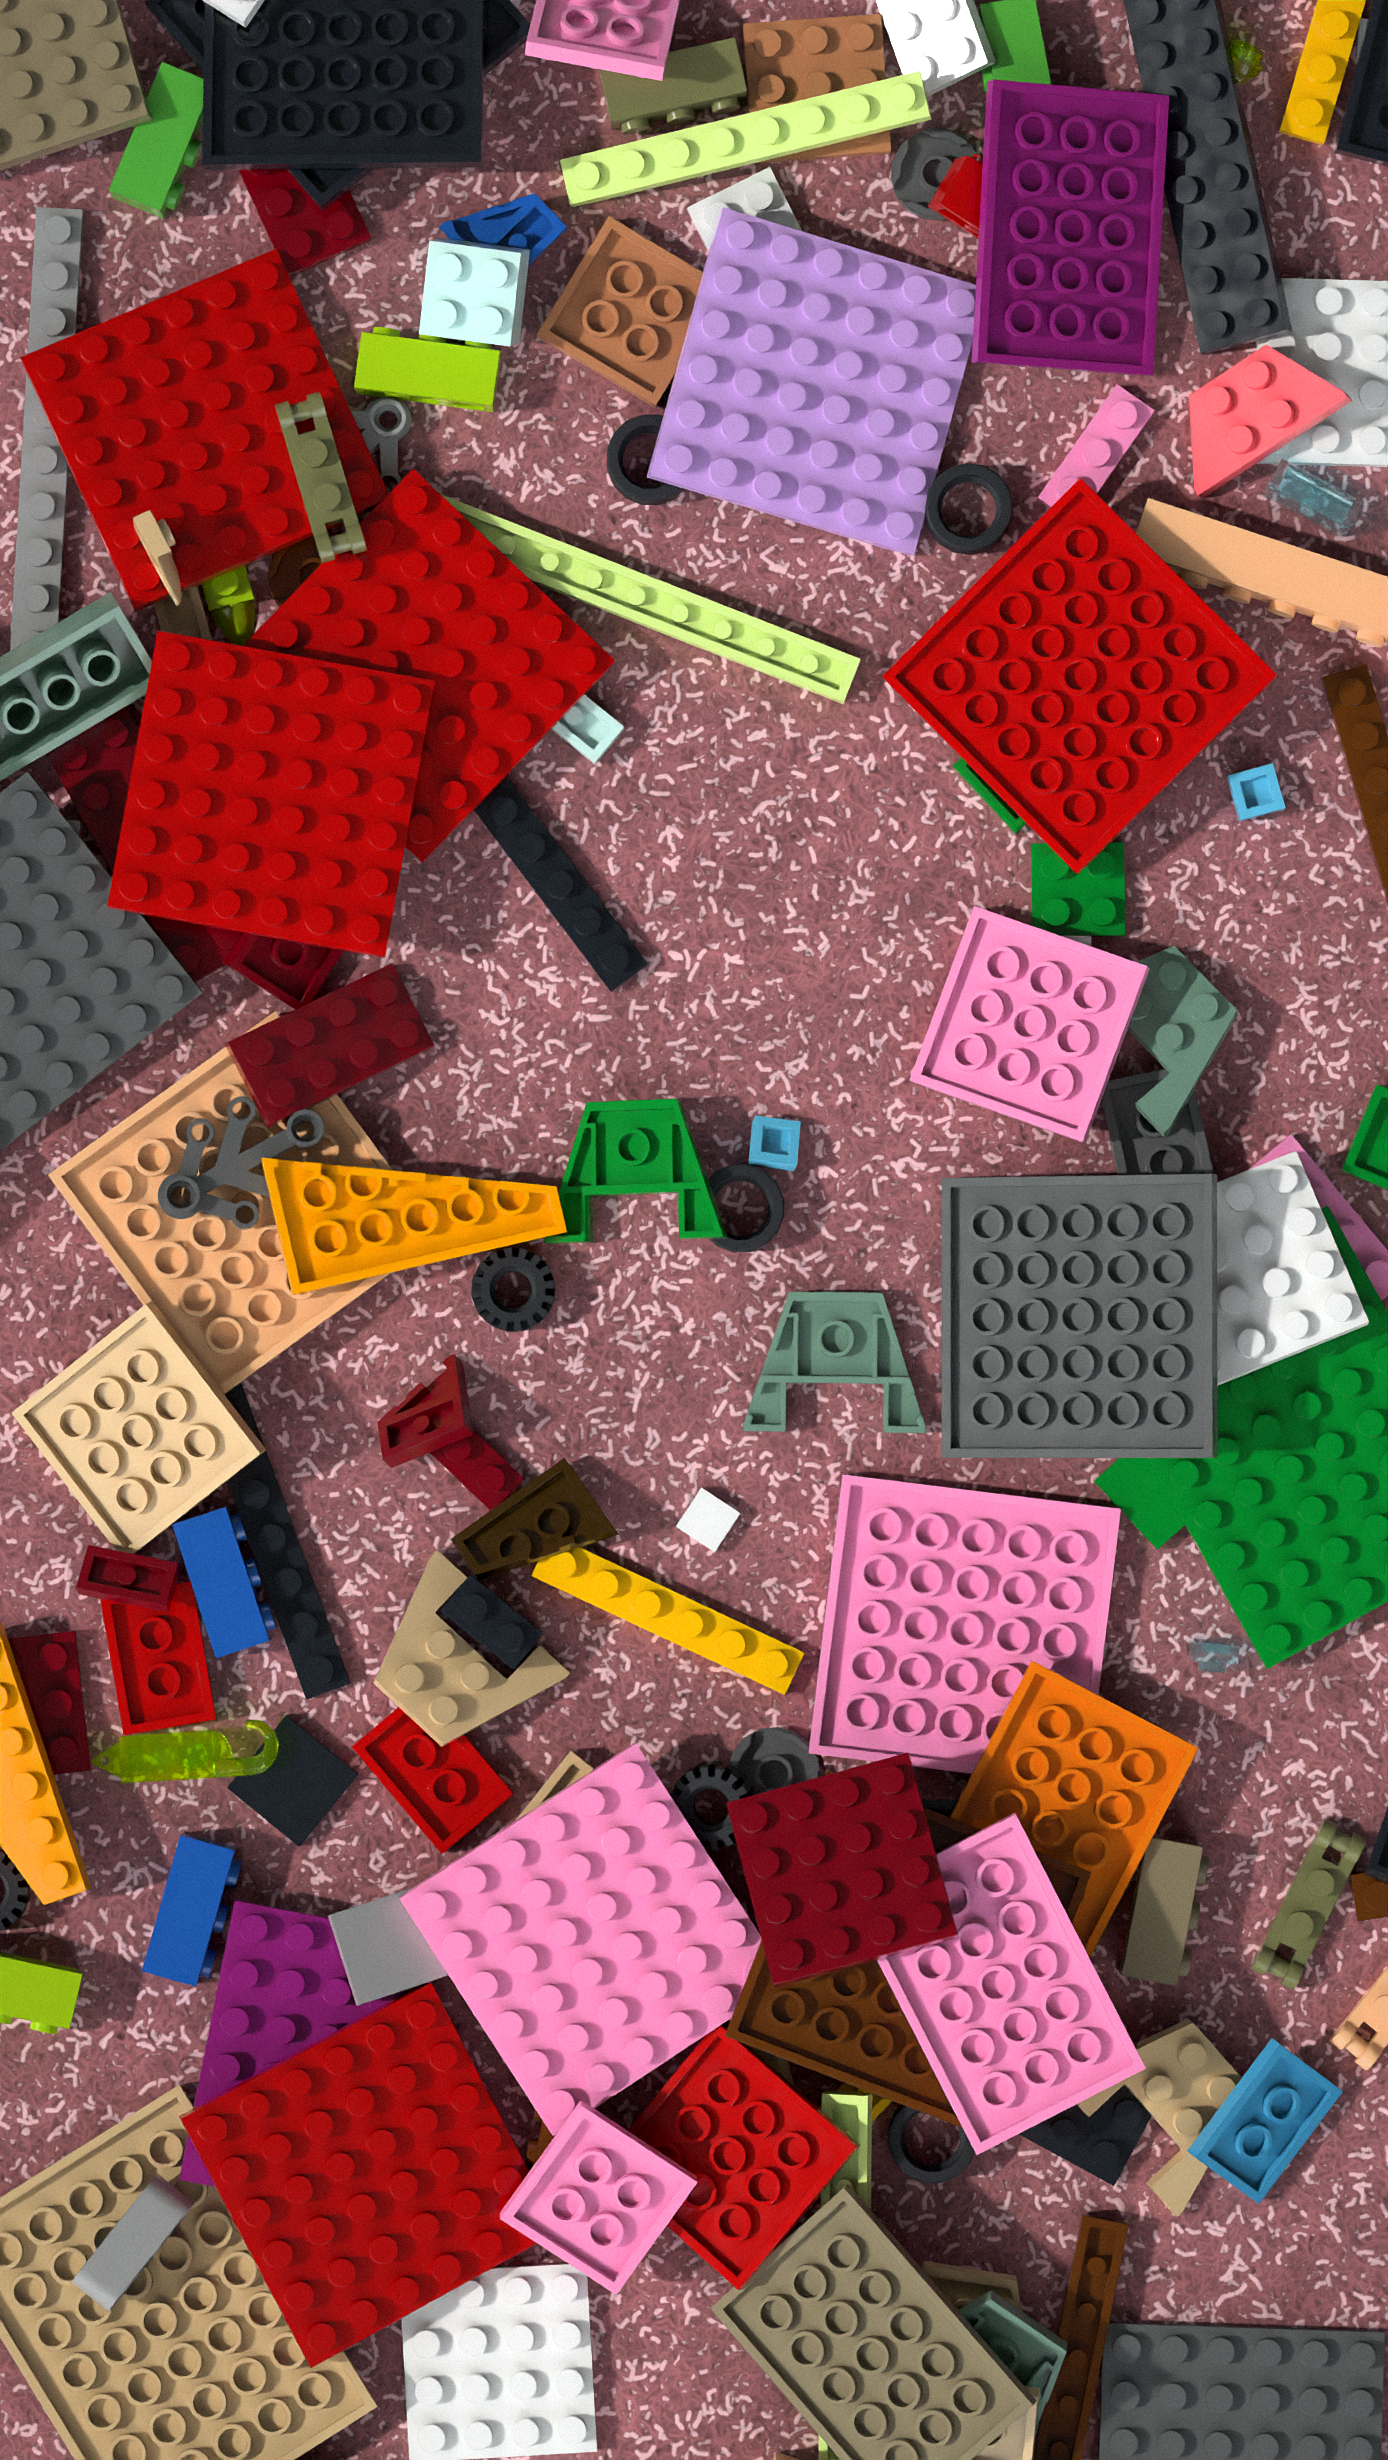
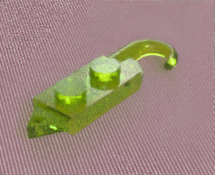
M248 1719L245 1722V1726L249 1729L257 1730L264 1738V1749L257 1756L233 1758L232 1748L228 1739L222 1733L201 1731L119 1736V1742L92 1759L91 1763L121 1778V1783L253 1776L264 1772L273 1764L278 1755L279 1743L275 1732L268 1724L260 1720ZM104 1756L108 1757L109 1763L107 1765H104L102 1763V1759Z

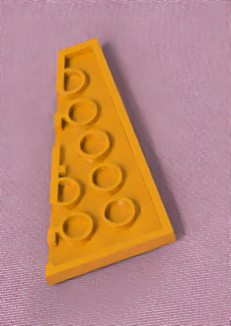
M261 1158L292 1295L567 1232L556 1186Z
M0 1622V1846L41 1902L46 1905L92 1889L3 1623Z

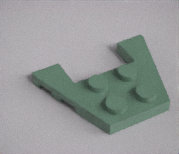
M1175 946L1137 961V963L1148 966L1150 970L1127 1029L1169 1073L1136 1103V1109L1164 1138L1172 1131L1178 1115L1184 1105L1188 1103L1195 1091L1197 1082L1207 1065H1210L1238 1016L1237 1009Z
M789 1292L743 1424V1431L785 1432L786 1383L883 1384V1433H926L923 1416L920 1412L883 1293Z
M991 2290L958 2311L1023 2386L1040 2388L1037 2433L1041 2415L1046 2402L1050 2398L1067 2352V2342Z

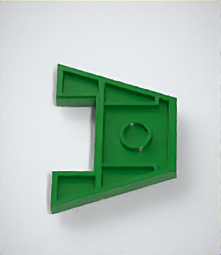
M654 1099L586 1102L558 1193L567 1232L545 1237L543 1243H593L592 1197L677 1193L679 1239L728 1238L681 1100Z

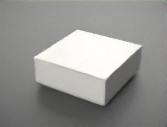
M701 1488L676 1527L715 1552L740 1513Z

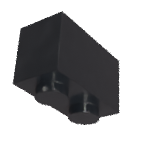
M472 1574L468 1576L441 1610L443 1614L513 1670L544 1633Z

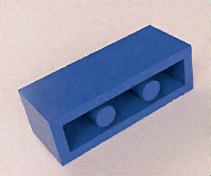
M224 1507L172 1524L215 1658L272 1640L269 1631L277 1628L276 1621L269 1602L260 1604L255 1586L262 1584V1579L255 1558L247 1560L245 1558L240 1542L248 1540L240 1513L231 1515L229 1507Z
M186 1833L180 1835L142 1972L195 1987L199 1984L201 1976L210 1978L217 1951L209 1949L213 1932H223L230 1908L229 1905L222 1904L226 1886L235 1888L243 1860L235 1859L236 1847Z

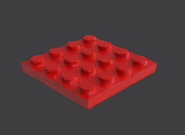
M723 2023L704 2036L628 2131L697 2176L698 2183L667 2226L737 2290H741L861 2145L750 2046L726 2037L725 2033L728 2027Z

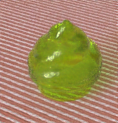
M1231 38L1229 43L1238 84L1243 85L1249 82L1250 79L1257 78L1264 67L1261 63L1264 52L1247 42Z

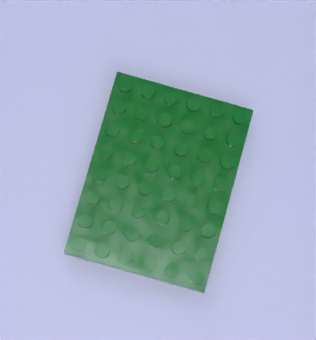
M1328 1206L1321 1208L1369 1320V1324L1218 1385V1458H1147L1265 1669L1273 1667L1388 1602V1311Z

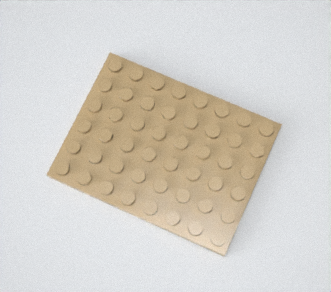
M181 2084L0 2197V2338L75 2460H295L377 2408L378 2404L345 2350L313 2368L309 2367L216 2187L179 2180L188 2137L179 2116L190 2111L194 2106ZM159 2174L195 2204L118 2302L108 2312L74 2285L72 2280L147 2185Z

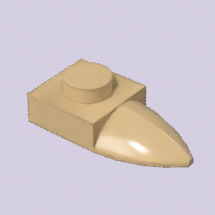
M148 510L133 518L134 529L165 588L177 606L181 603V586L170 549L176 542L166 521L161 519L156 522L151 511Z

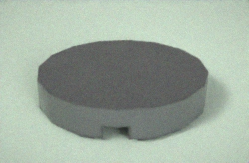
M930 128L908 138L900 145L892 161L890 180L895 197L908 212L923 220H947L927 206L954 160L967 155L972 157L973 154H977L973 149L974 147L965 137L949 129Z
M780 1727L762 1728L744 1737L733 1750L729 1764L737 1767L736 1773L740 1776L744 1773L749 1778L746 1783L749 1788L754 1787L756 1794L820 1777L818 1758L816 1754L808 1753L809 1743L796 1732Z

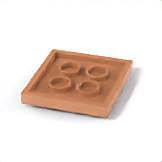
M881 14L743 23L749 113L886 79ZM890 130L757 163L891 154Z
M608 216L539 329L537 337L652 407L657 408L674 379L703 272Z

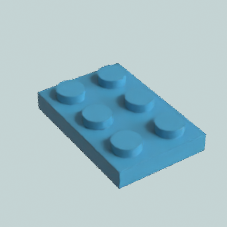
M1271 2038L1187 2151L1259 2204L1343 2091Z

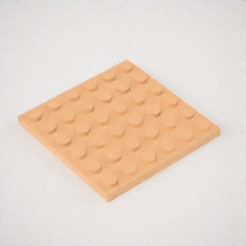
M275 1011L247 1032L252 1031L274 1019H277L280 1016ZM226 1047L48 1174L54 1185L143 1306L151 1301L155 1303L224 1395L391 1274L387 1273L292 1295L269 1197L225 1184L207 1193L235 1204L244 1200L254 1203L259 1211V1219L257 1224L248 1230L237 1228L231 1220L200 1211L188 1219H174L161 1209L158 1202V1189L166 1177L179 1172L188 1142L186 1129L189 1123L195 1119L202 1118L208 1120L214 1128L213 1141L207 1147H204L197 1174L199 1176L216 1165L229 1122L227 1114L229 1103L234 1098L240 1096L247 1097L254 1103ZM338 1095L307 1109L316 1112L324 1123L323 1137L317 1145L307 1149L294 1146L272 1158L392 1170ZM238 1103L233 1107L232 1112L237 1119L243 1120L250 1115L251 1110L247 1104ZM255 1105V1117L246 1127L238 1154L287 1129L289 1118L267 1128ZM301 1122L296 1127V1133L301 1138H310L314 1134V1128L309 1122ZM204 1125L195 1126L191 1131L192 1138L199 1142L205 1141L209 1136L208 1128ZM262 1164L249 1170V1172L265 1176ZM178 1188L172 1194L173 1201L179 1205L186 1204L191 1197L189 1191L185 1188ZM241 1207L236 1212V1219L243 1224L250 1223L254 1218V1213L249 1207Z

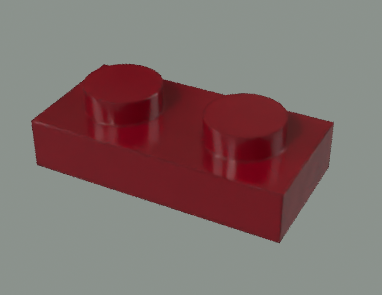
M474 1430L473 1435L430 1452L490 1511L502 1503L524 1480Z
M88 1545L76 1590L78 1594L169 1612L180 1567L177 1562Z

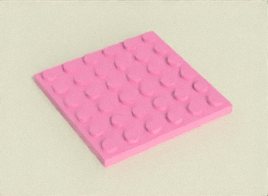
M842 1474L808 1753L874 1762L909 1753L914 1767L972 1774L1031 1660L1099 1695L1121 1509Z
M637 1743L628 1746L398 1897L552 2136L557 2134L580 2100L595 2109L731 2019L761 1941V1935Z

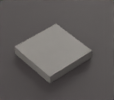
M412 1888L328 1915L356 2006L448 1976L446 1970L398 1898Z

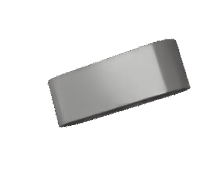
M157 2174L77 2273L72 2283L109 2312L195 2203Z

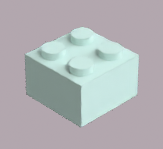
M440 237L430 240L419 334L503 346H513L519 343L530 250Z

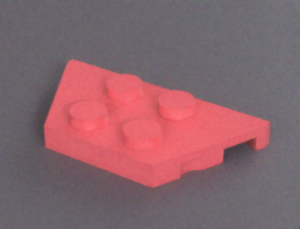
M1267 344L1189 395L1194 490L1197 496L1205 498L1352 401L1351 397Z

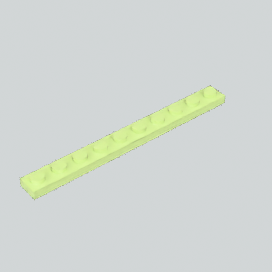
M442 495L533 583L844 704L859 666L860 658Z

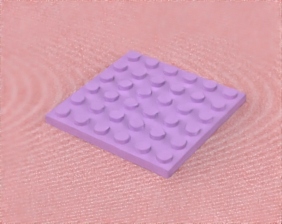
M723 207L719 212L647 478L880 548L913 556L925 517L927 493L935 481L973 342L976 285Z

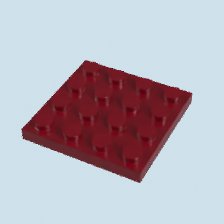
M909 1753L726 1803L775 1988L959 1937Z

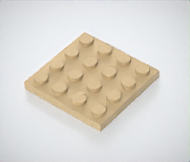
M153 1301L141 1307L12 1412V1415L115 1550L132 1554L140 1551L266 1451L259 1439Z

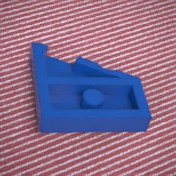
M535 193L465 217L446 221L439 226L449 239L529 249L528 267L568 229L561 219Z

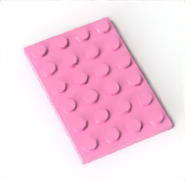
M1015 1813L936 1853L959 1937L877 1960L976 2155L1146 2069Z

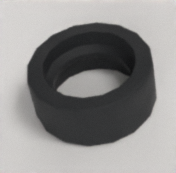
M642 414L625 421L613 433L607 448V471L613 486L626 499L640 505L663 504L675 499L684 490V488L667 483L657 487H644L635 483L627 475L623 466L625 449L635 437L645 433L659 434L663 416L659 414Z
M965 463L950 467L935 479L927 493L925 519L929 532L938 544L953 553L972 555L989 550L1001 541L1010 526L1013 511L1010 489L998 473L984 465ZM965 482L976 483L986 488L994 498L996 506L995 519L991 526L983 533L971 537L958 535L950 530L943 521L941 513L942 500L946 493L955 485Z
M749 1164L729 1165L710 1176L708 1181L714 1198L725 1185L735 1181H746L756 1185L764 1193L768 1202V1215L765 1223L752 1234L735 1236L726 1232L728 1238L709 1240L717 1247L733 1253L752 1252L767 1245L778 1233L784 1218V1197L777 1182L764 1170Z
M901 2104L894 2111L888 2125V2146L895 2164L907 2176L923 2183H942L957 2177L970 2164L975 2153L964 2129L957 2126L960 2132V2140L957 2150L951 2158L938 2165H926L915 2160L909 2154L905 2145V2130L908 2122L920 2111Z

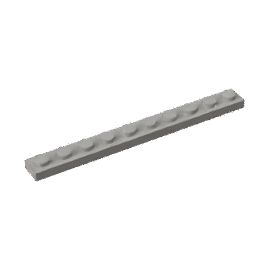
M36 207L28 354L77 333L83 209ZM27 373L10 651L60 622L69 466Z

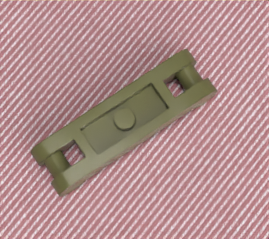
M320 392L306 395V401L292 405L285 401L275 404V408L321 562L325 563L335 560L336 554L352 550L353 554L367 551L323 400ZM313 418L316 430L298 435L295 423ZM344 522L346 532L329 537L326 527Z
M1326 1818L1322 1820L1251 1965V1970L1261 1975H1265L1268 1972L1280 1978V1984L1294 1990L1341 1891L1365 1847L1366 1838L1356 1833L1350 1836L1338 1830L1336 1823ZM1328 1846L1343 1853L1337 1865L1322 1858ZM1280 1942L1295 1949L1290 1962L1275 1955Z

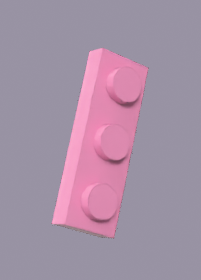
M1116 384L1044 487L1037 500L1051 508L1080 478L1097 494L1155 410Z

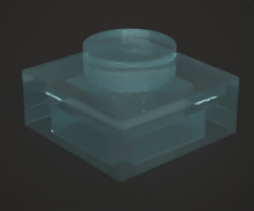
M1189 1641L1188 1659L1198 1661V1670L1226 1673V1664L1238 1665L1240 1647L1236 1645Z

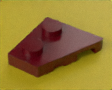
M455 1354L448 1356L442 1362L447 1369L428 1387H425L420 1382L407 1394L406 1399L400 1405L393 1407L377 1422L382 1460L390 1468L473 1435L464 1367L461 1360Z

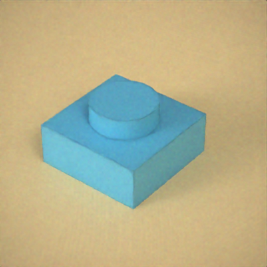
M1273 763L1227 776L1239 822L1286 808Z
M755 1115L752 1121L748 1164L751 1166L794 1171L798 1161L801 1122Z

